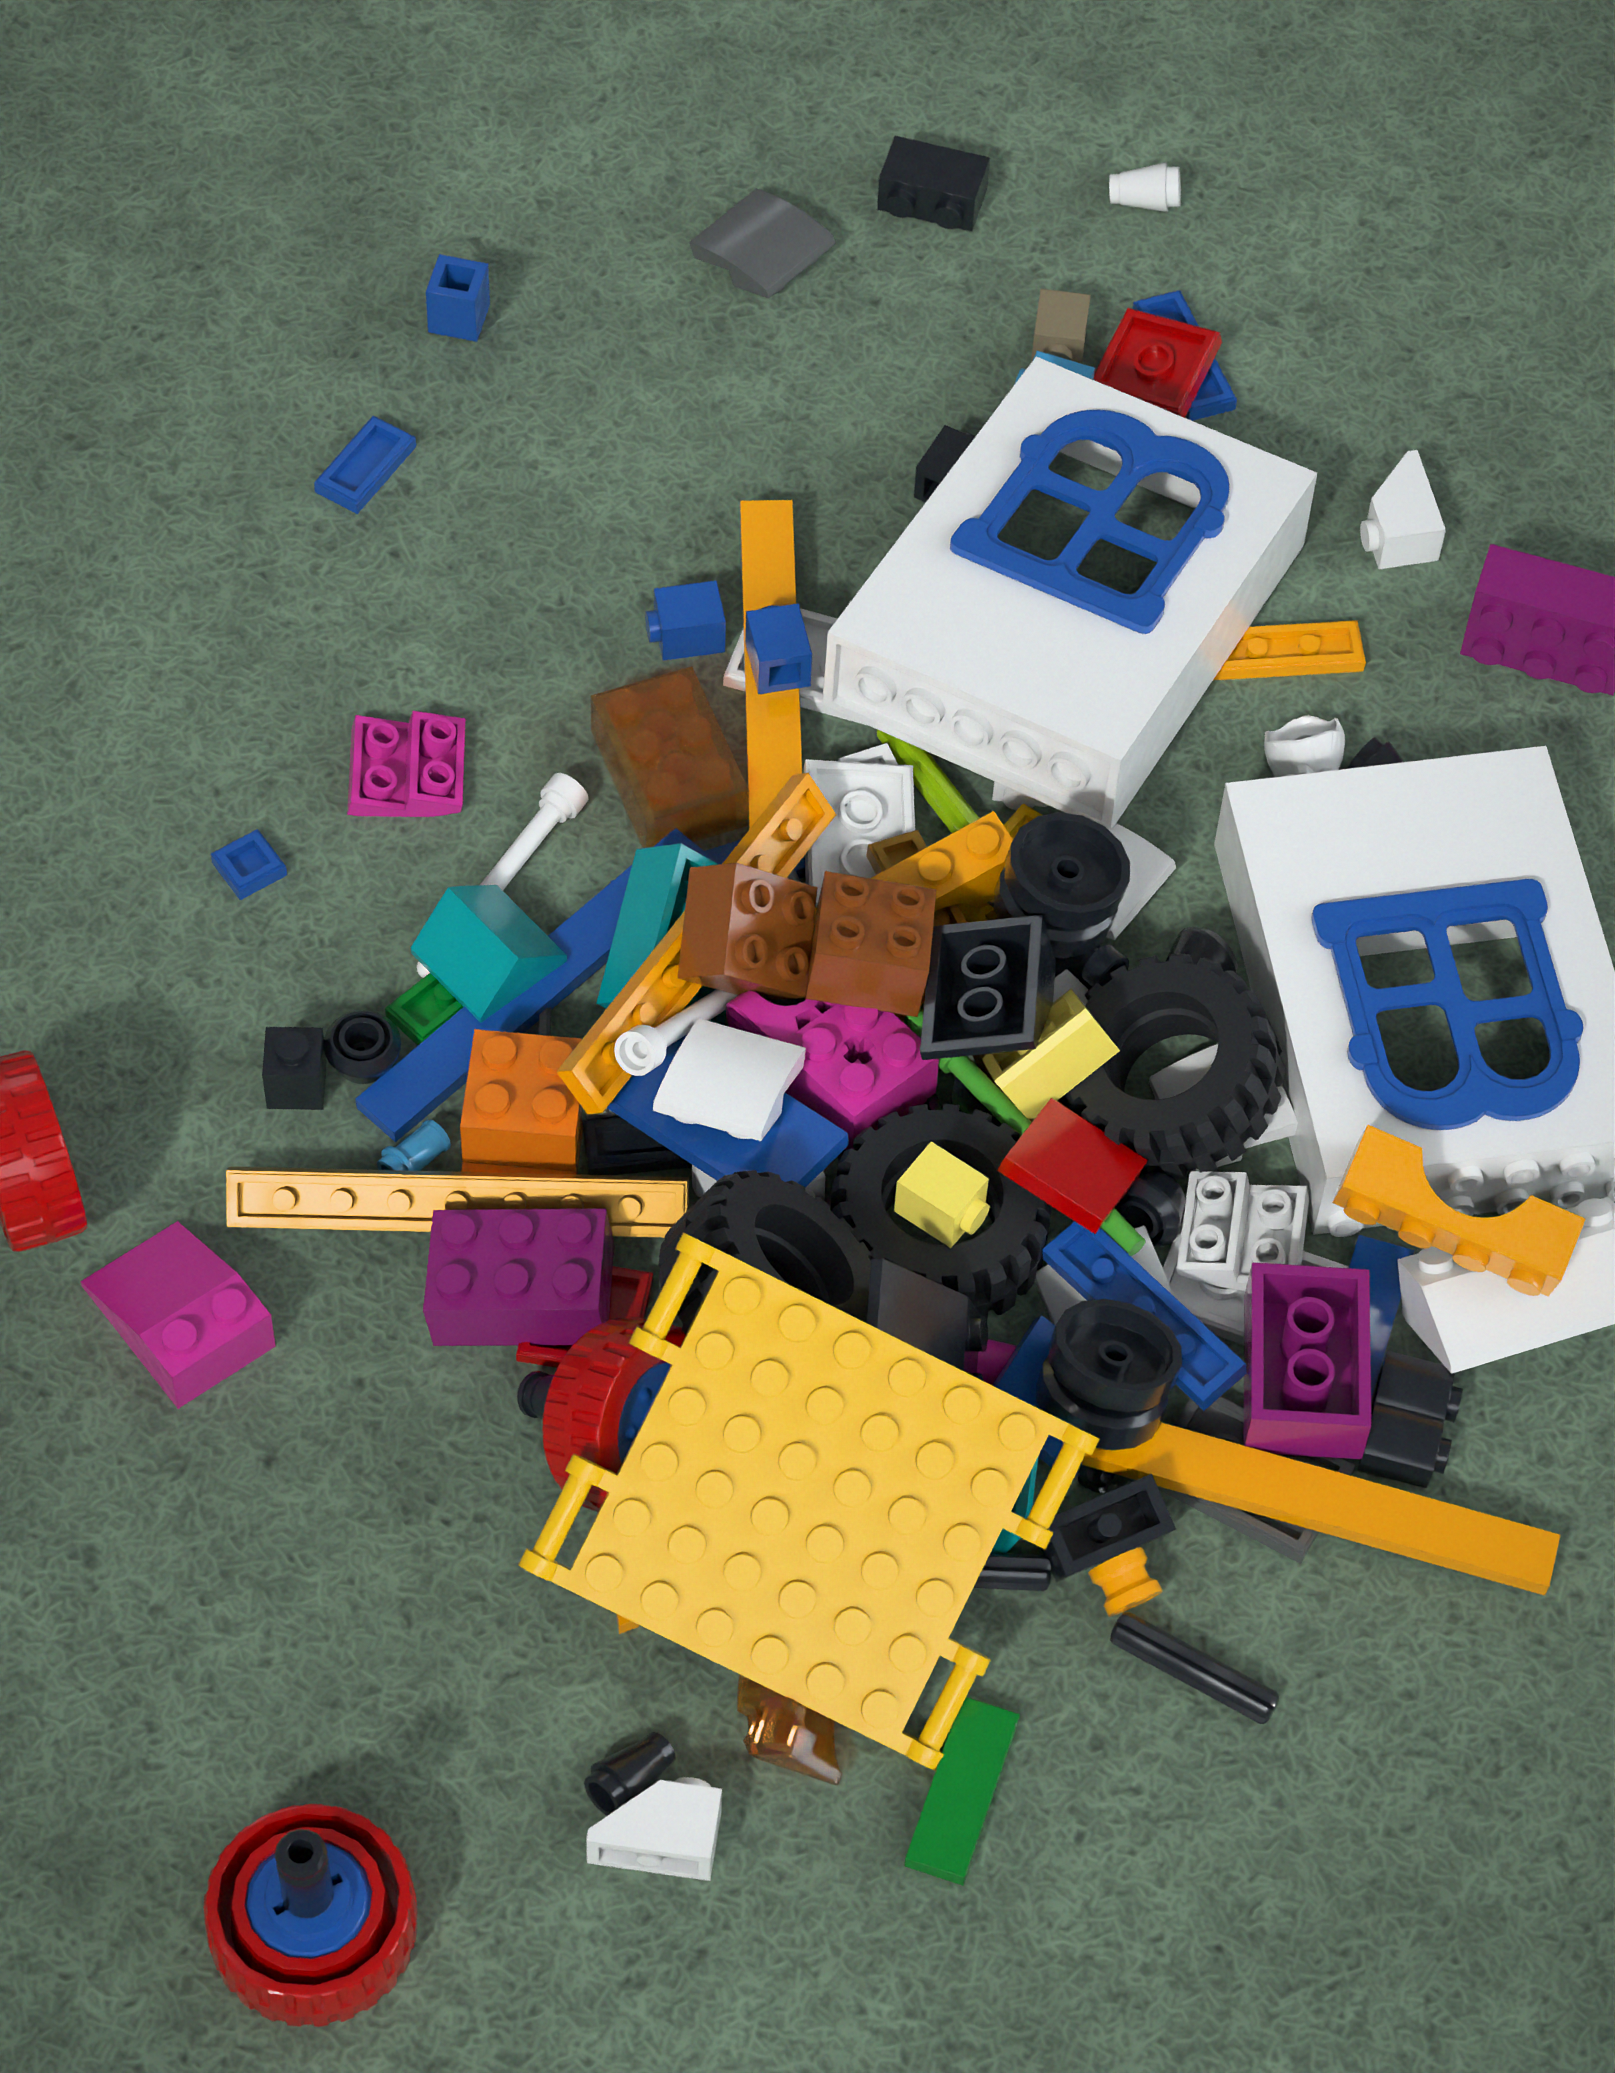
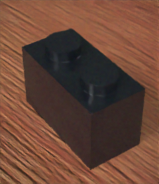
M894 136L879 176L877 210L889 212L898 218L910 217L936 223L946 229L957 228L972 232L988 188L990 157Z
M1152 1474L1055 1515L1049 1528L1053 1535L1046 1549L1041 1548L1043 1555L1050 1559L1051 1573L1055 1581L1059 1582L1115 1556L1161 1538L1176 1530V1527Z

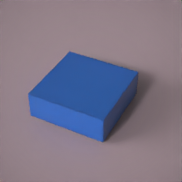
M258 829L211 853L212 864L239 900L287 876L286 865Z

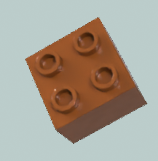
M739 863L690 868L678 979L735 995H740L750 990L756 992L767 1001L806 998L818 887Z
M825 871L814 920L806 999L853 1007L878 1009V1011L918 1017L929 974L937 889Z

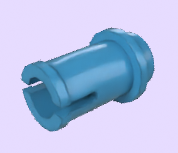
M427 1119L396 1147L387 1146L382 1150V1158L377 1161L378 1170L420 1171L442 1152L450 1149V1139L438 1123Z

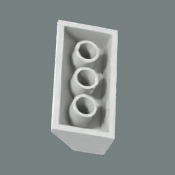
M1609 1197L1587 1199L1579 1203L1578 1206L1565 1209L1586 1220L1563 1278L1549 1297L1541 1293L1538 1296H1531L1518 1292L1507 1284L1506 1278L1488 1270L1475 1272L1465 1269L1453 1261V1255L1433 1246L1422 1249L1417 1254L1398 1259L1402 1312L1406 1322L1451 1374L1615 1324V1203Z

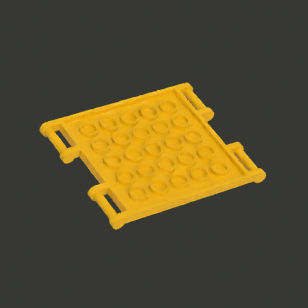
M683 1232L675 1248L680 1251V1254L643 1328L636 1326L628 1342L636 1348L671 1364L617 1474L579 1455H572L565 1469L570 1475L533 1549L526 1548L518 1565L540 1578L551 1581L936 1771L939 1761L944 1756L940 1749L976 1676L980 1675L983 1677L991 1661L985 1655L949 1638L999 1534L1003 1528L1030 1543L1046 1549L1053 1535V1532L1049 1530L1052 1521L1085 1454L1087 1453L1092 1456L1100 1439ZM702 1263L717 1269L718 1272L679 1347L665 1340V1337ZM1048 1435H1051L1063 1441L1064 1444L1026 1519L1011 1510ZM594 1485L608 1493L569 1568L555 1561L591 1486ZM939 1656H942L954 1662L955 1665L919 1738L913 1737L903 1732V1729Z

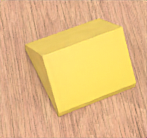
M1070 989L1053 1002L1036 1049L992 1053L986 1055L982 1060L1000 1089L1023 1115L1032 1121L1051 1098L1056 1101L1059 1100L1120 1050L1074 991Z

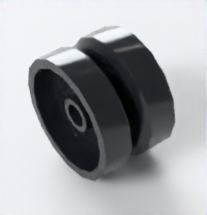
M1062 812L1037 816L1019 829L1010 845L1005 859V866L1000 873L994 890V911L998 919L1043 915L1055 957L1069 958L1087 954L1103 943L1114 922L1118 906L1130 882V860L1120 840L1105 826L1085 816Z
M1109 1299L1082 1301L1066 1309L1056 1323L1049 1344V1355L1043 1362L1036 1383V1402L1041 1410L1099 1438L1100 1440L1096 1448L1111 1451L1135 1448L1152 1439L1162 1422L1168 1405V1395L1175 1386L1182 1366L1181 1346L1172 1330L1154 1314L1131 1303Z

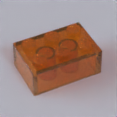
M692 666L591 695V732L642 848L654 847L675 828L692 842H696L748 826L749 789Z

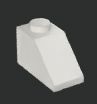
M1418 450L1407 451L1371 498L1367 520L1361 522L1360 534L1363 548L1366 552L1373 551L1378 569L1439 560L1446 529Z
M691 1777L678 1778L675 1782L659 1780L588 1829L586 1840L587 1863L710 1881L721 1817L722 1789L711 1787L709 1783Z

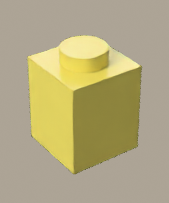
M930 1142L897 1181L894 1212L952 1248L964 1232L972 1235L985 1220L990 1205L986 1203L989 1178L938 1145Z

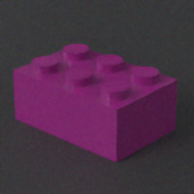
M1490 544L1475 591L1460 654L1472 657L1484 665L1498 664L1524 671L1527 675L1536 679L1550 678L1575 685L1587 693L1601 692L1614 696L1615 577Z
M433 1210L423 1313L433 1346H518L521 1342H530L531 1345H573L590 1329L608 1321L614 1241L607 1210Z
M1252 1262L1244 1295V1362L1246 1363L1247 1374L1244 1375V1446L1272 1454L1362 1459L1371 1429L1369 1270Z

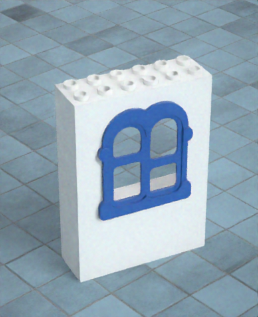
M1035 357L828 631L822 705L1065 813L1085 816L1111 831L1303 548L1317 472L1039 357ZM1061 452L1116 475V477L1107 489L1098 491L1052 472L1049 469V465L1057 454ZM1137 485L1195 509L1174 539H1159L1121 523L1115 518L1116 513ZM1033 489L1090 512L1061 554L1054 560H1044L1006 544L998 538V534ZM1103 539L1157 562L1136 593H1121L1088 579L1077 572L1078 566L1096 541Z
M1539 746L1225 783L1214 845L1251 991L1256 994L1282 1050L1280 1058L1285 1066V1077L1282 1085L1298 1122L1296 1133L1293 1136H1289V1141L1300 1185L1307 1186L1309 1194L1308 1216L1313 1235L1330 1233L1335 1237H1347L1358 1233L1362 1228L1384 1226L1380 1223L1367 1225L1357 1222L1344 1213L1343 1207L1332 1203L1356 1144L1367 1125L1421 1147L1423 1168L1431 1188L1446 1205L1465 1215L1472 1216L1473 1214L1496 1211L1498 1214L1504 1215L1519 1207L1531 1195L1562 1209L1577 1206L1582 1201L1593 1198L1609 1197L1615 1202V970L1547 747ZM1517 937L1532 991L1524 996L1483 1001L1469 1000L1463 992L1450 945ZM1427 948L1434 972V979L1431 982L1381 989L1368 985L1360 956ZM1427 1005L1441 1007L1445 1012L1458 1058V1072L1455 1079L1446 1087L1434 1091H1418L1405 1086L1394 1076L1387 1060L1376 1019L1379 1012ZM1529 1017L1538 1019L1543 1025L1550 1050V1061L1540 1074L1525 1080L1509 1079L1497 1074L1487 1066L1481 1055L1474 1031L1478 1024Z

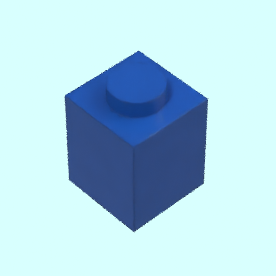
M439 254L426 289L429 333L478 341L490 306L489 268L487 263Z
M717 580L654 589V610L645 611L648 640L650 643L659 642L663 661L725 652L726 621Z
M799 603L784 606L770 605L758 610L746 611L745 645L758 695L810 687L812 652Z

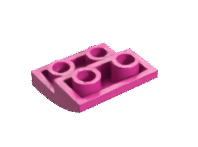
M412 711L409 723L355 715L351 729L347 815L435 817L460 813L463 806L465 718Z

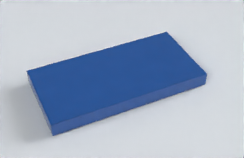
M687 1035L666 1048V1056L661 1065L645 1075H632L607 1107V1109L716 1181L725 1175H731L735 1172L756 1170L758 1173L771 1172L778 1174L782 1181L793 1180L806 1188L849 1145L848 1133L787 1093L783 1094L781 1115L762 1141L736 1138L726 1131L701 1124L682 1123L672 1116L653 1111L654 1099L663 1078Z

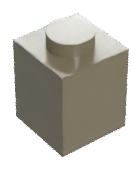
M1040 289L1031 363L1036 352L1040 351L1082 364L1090 294Z

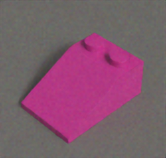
M178 1221L80 1281L87 1294L178 1409L276 1347L270 1312L234 1269Z

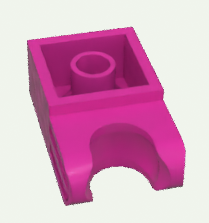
M750 990L741 993L726 1004V1017L729 1027L806 1048L804 1067L785 1093L848 1133L849 1145L845 1150L853 1149L854 1138L865 1128L872 1127L877 1131L879 1118L896 1111L900 1117L908 1115L909 1107L923 1105L929 1097L936 1093L939 1059L922 1060L920 1055L921 1038L893 1013L878 1011V1009L853 1007L806 998L805 1001L797 1005L781 1006L767 1001L756 992Z

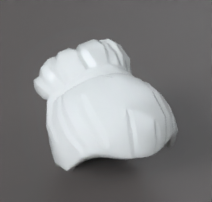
M1307 715L1293 719L1278 730L1265 732L1264 749L1268 765L1275 777L1339 770L1343 760L1345 735L1338 718L1326 721Z

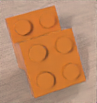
M474 1029L460 1123L462 1147L461 1172L578 1174L583 1135L582 1106L556 1071L580 1043L581 1038Z

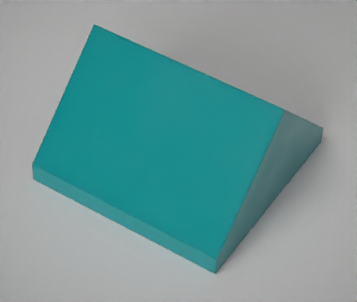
M498 885L448 887L410 947L411 954L480 1023L568 961L567 955Z

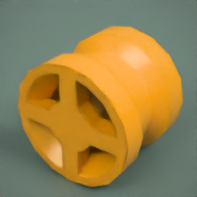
M1142 1547L1115 1556L1088 1572L1093 1584L1099 1585L1103 1589L1106 1596L1103 1606L1109 1617L1141 1605L1163 1592L1159 1581L1150 1578L1145 1568L1148 1558Z

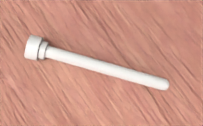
M555 773L540 792L542 798L539 801L540 810L480 885H498L504 890L556 823H563L567 818H575L588 802V794L582 785L566 774ZM418 962L417 972L424 978L430 972Z
M716 989L655 1028L648 1025H637L620 1035L615 1043L614 1052L618 1064L631 1075L642 1076L662 1064L666 1056V1048L687 1035L698 1019L711 1020L725 1011L726 1004L738 995Z

